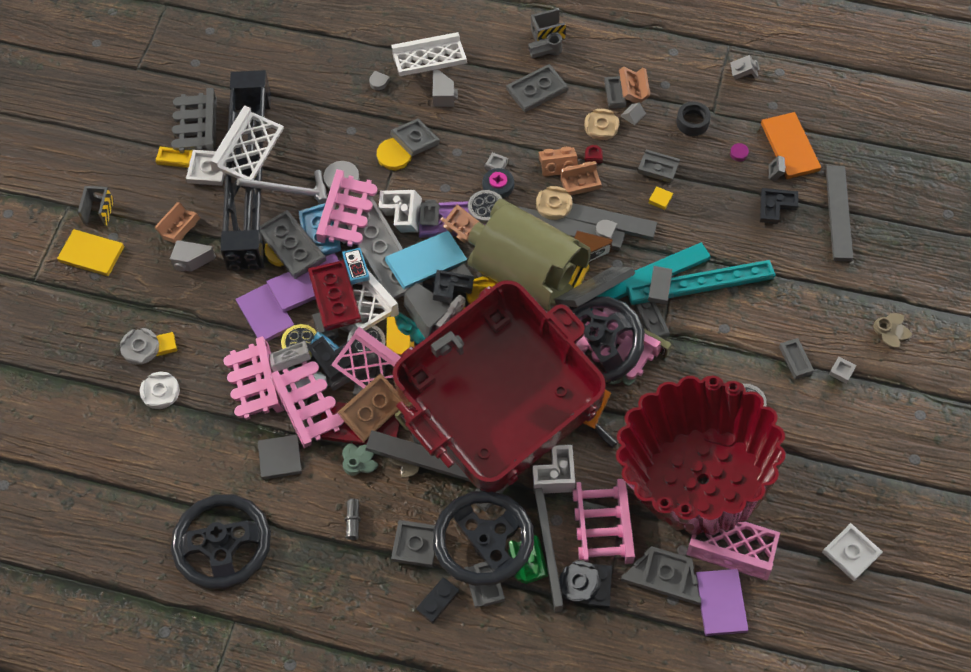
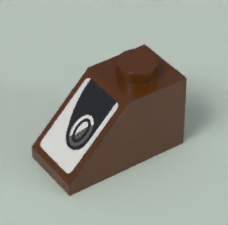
M581 231L576 232L574 238L590 247L589 262L611 253L612 239Z

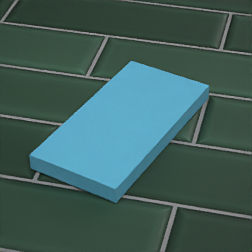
M446 231L385 257V261L404 290L416 283L434 277L437 270L448 271L466 263L467 258L450 232Z

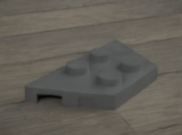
M651 546L634 563L633 567L622 575V582L696 605L701 603L692 558Z

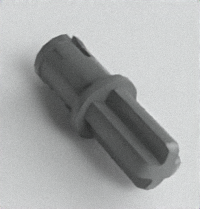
M350 499L347 501L345 538L347 540L359 539V522L361 521L359 517V500Z

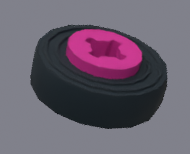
M494 168L484 175L482 180L483 190L494 191L503 199L512 193L514 178L506 169Z

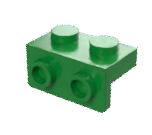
M536 535L534 536V546L528 562L515 575L518 581L525 584L548 576L540 540ZM509 541L510 548L508 552L511 558L514 559L522 543L521 541Z

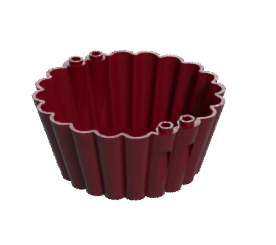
M686 376L680 379L678 384L664 382L659 385L656 393L650 392L642 395L638 401L639 407L632 408L626 413L624 418L627 425L622 427L617 433V440L621 447L616 452V459L623 467L621 474L623 480L634 490L637 498L659 520L667 522L675 530L685 529L691 535H698L702 531L708 535H715L720 529L729 531L734 529L738 522L748 520L779 477L778 470L786 457L785 450L781 447L785 439V432L780 426L776 425L778 419L776 411L770 407L763 406V397L757 392H746L744 385L740 382L728 381L724 383L717 376H707L702 380L695 376ZM706 476L709 482L700 484L698 480Z

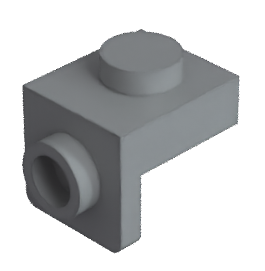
M750 55L730 62L732 76L735 80L748 74H752L754 78L758 77V62L753 60Z

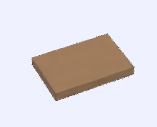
M380 373L341 408L337 414L365 442L369 438L371 430L377 431L399 410L396 405L403 400L399 397L397 390Z

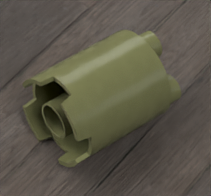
M502 198L494 204L487 224L476 223L468 236V242L475 246L468 259V266L497 283L510 280L521 284L537 303L547 311L551 310L550 305L556 306L555 298L574 288L569 284V281L572 278L576 265L587 268L590 260V247Z

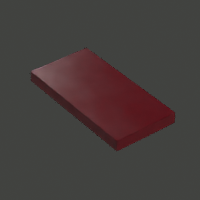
M341 260L308 268L324 332L362 322L345 261Z
M335 402V406L330 409L332 415L337 414L347 403ZM325 412L322 413L320 421L327 418ZM393 415L376 432L397 438L400 422ZM345 422L339 426L340 430L338 432L331 430L320 435L321 439L358 445H367L368 439L363 442Z

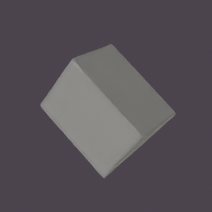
M640 102L631 104L621 114V117L636 125L646 113Z

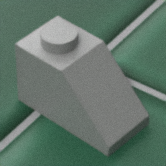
M433 70V107H454V99H458V89H454V82L440 70Z
M177 240L170 260L173 268L178 271H193L214 260L215 253L212 246Z

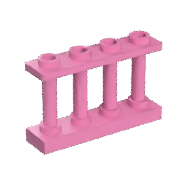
M617 479V484L613 489L585 491L581 489V482H577L576 489H573V502L577 501L578 508H574L575 521H579L580 528H576L577 540H581L582 546L578 547L579 560L588 562L589 557L620 555L624 557L625 564H632L635 554L626 482L623 479ZM604 497L618 499V506H615V508L583 509V499ZM608 516L620 518V525H617V527L585 528V518ZM617 535L622 537L623 544L620 547L587 548V537Z

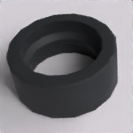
M687 102L678 110L677 127L686 135L699 136L708 130L711 113L708 107L702 103ZM694 113L700 115L704 121L700 124H690L684 120L683 116Z

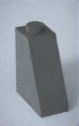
M418 283L411 288L409 287L404 293V307L424 338H427L436 331V323L446 314L450 304L432 300L433 293Z

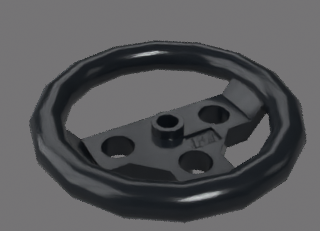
M609 296L594 297L579 307H569L581 322L584 318L591 319L590 324L584 325L583 336L606 370V372L602 373L605 385L622 379L637 365L644 350L645 331L639 316L626 303ZM608 308L618 313H613L609 317L594 315L590 309ZM610 323L618 324L615 330L608 329ZM632 330V348L627 358L623 361L615 348L617 339L620 334ZM604 348L611 349L609 355H601V351Z
M474 491L454 499L440 513L433 529V550L441 567L456 580L473 586L497 585L514 577L528 562L534 546L533 524L525 509L510 496L493 491ZM490 503L503 507L506 511L495 521L484 520L476 515L471 505ZM452 518H454L458 528L474 547L475 553L483 558L493 572L476 573L462 568L452 560L446 548L445 535ZM469 523H475L477 528L475 530H468L466 526ZM501 526L506 529V532L497 534L495 529ZM520 527L522 543L517 555L513 559L505 551L506 542ZM495 553L502 556L499 561H492L490 557Z
M215 494L197 501L181 515L172 533L171 553L177 570L189 582L205 589H229L246 582L261 569L270 551L271 530L266 515L252 501L235 494ZM215 507H235L245 511L254 520V522L242 521L225 525L215 522L207 528L187 532L192 521L203 512ZM237 530H245V534L242 537L237 538L234 536ZM197 537L204 538L202 544L193 545V541ZM242 544H258L251 561L241 570L235 572L232 556ZM195 553H202L208 557L213 576L197 572L187 561L186 557ZM219 553H226V558L224 560H216V556Z

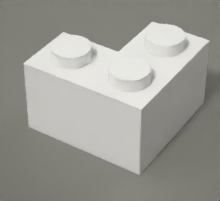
M415 190L380 191L378 208L386 216L395 215L394 226L401 233L418 232L421 196Z
M572 445L554 446L551 453L552 465L533 466V488L542 487L543 493L573 492V489H575V473Z

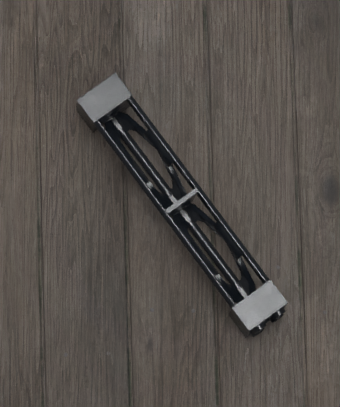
M266 70L231 72L228 131L244 106L251 108L252 113L262 117L265 116V109L271 108V90ZM254 119L250 122L251 128L255 127V122L256 127L261 126L260 122ZM263 130L256 131V134L253 132L255 138L264 136ZM248 133V140L253 139L251 133ZM263 141L258 142L260 149L263 148ZM254 144L247 145V152L254 151ZM241 147L236 148V155L242 154ZM259 154L249 156L251 163L260 160ZM246 157L237 160L239 166L249 164ZM226 162V167L230 169L232 164L236 167L235 162ZM262 167L254 180L262 181ZM251 168L241 170V173L250 177L252 171ZM225 174L220 251L226 268L233 271L264 268L265 250L260 235L261 189L237 185V179L235 183H232L231 175ZM240 187L245 189L243 230H240L238 227L234 200ZM251 210H252V227H251ZM229 213H231L233 231H229Z

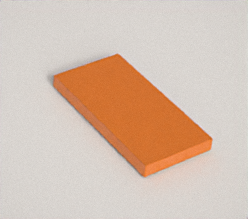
M795 112L761 121V125L776 157L778 155L785 157L786 171L784 175L786 179L821 170V165Z

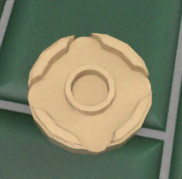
M607 109L593 110L592 113L586 116L584 121L586 133L597 140L613 138L617 134L620 125L619 118L614 115V112Z
M550 186L546 190L539 192L536 198V208L544 218L558 220L570 213L572 197L564 188Z

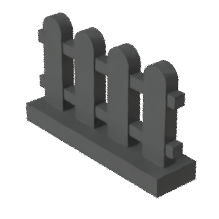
M206 88V95L203 93H199L198 96L181 94V97H176L173 100V104L180 111L174 112L172 117L175 122H180V125L173 126L172 132L179 139L172 141V148L179 150L180 153H184V150L195 149L216 151L217 97L214 88ZM198 107L196 110H186V108ZM198 121L195 124H185V122ZM197 135V138H185V136Z

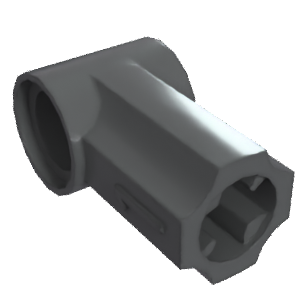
M554 32L550 33L546 39L529 43L528 48L531 58L546 54L559 55L563 50L562 36Z

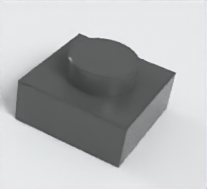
M778 155L769 164V180L776 181L785 173V157Z

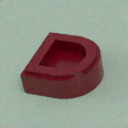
M597 145L588 146L585 149V162L596 161V163H602V149Z

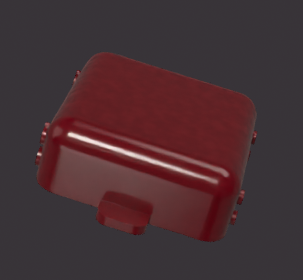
M510 280L501 281L493 287H486L479 294V298L414 348L409 347L406 349L393 368L395 386L399 397L403 400L396 407L404 415L405 426L431 456L435 455L437 459L440 458L448 468L456 463L479 490L493 492L503 489L506 485H512L523 471L583 422H589L596 416V412L600 409L604 398L605 379L599 369L575 344L583 337L585 327L570 308L560 304L546 312L521 284ZM450 331L454 336L458 335L464 342V353L462 355H459L456 349L452 347V350L447 355H441L436 358L431 349V344Z

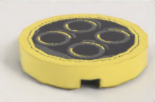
M303 324L290 327L282 336V349L306 341L307 346H309L316 334L315 329Z

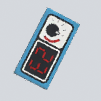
M361 248L342 252L351 285L370 280Z

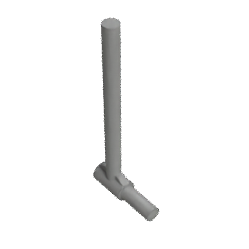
M320 170L314 172L316 180L314 189L244 178L237 179V185L314 196L319 204H324L327 201L326 188L323 184Z

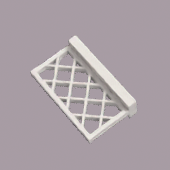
M458 32L392 45L393 58L399 76L467 64V58Z
M244 106L212 157L211 170L216 173L222 171L237 179L254 180L282 133L284 126L252 113L251 108ZM254 119L260 122L261 126L251 128L250 122ZM267 128L277 129L276 133L267 134ZM263 130L265 136L255 138L253 132ZM251 133L253 139L243 142L242 136ZM267 140L268 146L260 149L258 142ZM255 143L257 150L247 152L245 146ZM242 147L244 153L235 155L234 149ZM259 154L260 160L251 163L249 156ZM246 157L249 164L239 166L237 160ZM234 161L236 167L229 169L224 165L226 162ZM251 168L252 173L250 177H247L241 173V170Z
M369 270L370 280L356 283L363 286L362 290H353L354 295H361L360 300L356 301L359 312L361 306L371 307L370 313L360 312L361 317L369 318L368 322L360 325V323L353 324L357 329L360 327L364 331L390 315L391 317L399 315L398 303ZM372 296L373 302H363V297ZM374 308H383L385 311L381 314H373Z

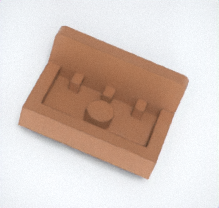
M622 67L619 70L622 94L625 99L634 103H641L650 97L645 68H641L638 72H634L626 67Z
M562 147L558 150L545 149L539 152V160L544 177L561 175V169L567 166L578 165L577 154L574 148Z
M596 161L585 162L576 166H567L561 169V182L569 195L601 189L602 184L596 170Z
M177 202L155 226V229L164 240L176 243L177 240L181 241L187 232L196 225L200 217L197 213L186 210L181 203Z
M456 204L446 219L444 217L440 219L445 223L443 227L451 233L454 230L458 234L456 237L463 243L468 241L469 233L474 225L480 222L458 204Z

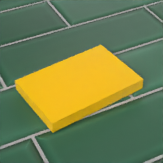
M73 229L57 260L60 263L109 277L124 249V245L117 241Z

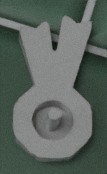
M459 295L454 301L449 303L448 311L436 323V330L463 310L465 298L462 295Z

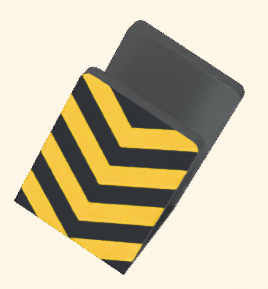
M559 8L531 15V32L535 42L546 39L550 33L554 32L559 33L562 36V40L565 39L566 24H559Z
M84 186L78 214L83 224L87 225L93 201L101 202L99 216L104 226H107L114 202L108 187ZM95 192L102 193L103 196H98Z

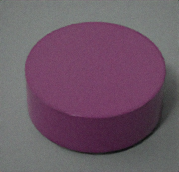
M741 143L734 144L730 151L731 158L735 161L746 160L749 153L748 147Z

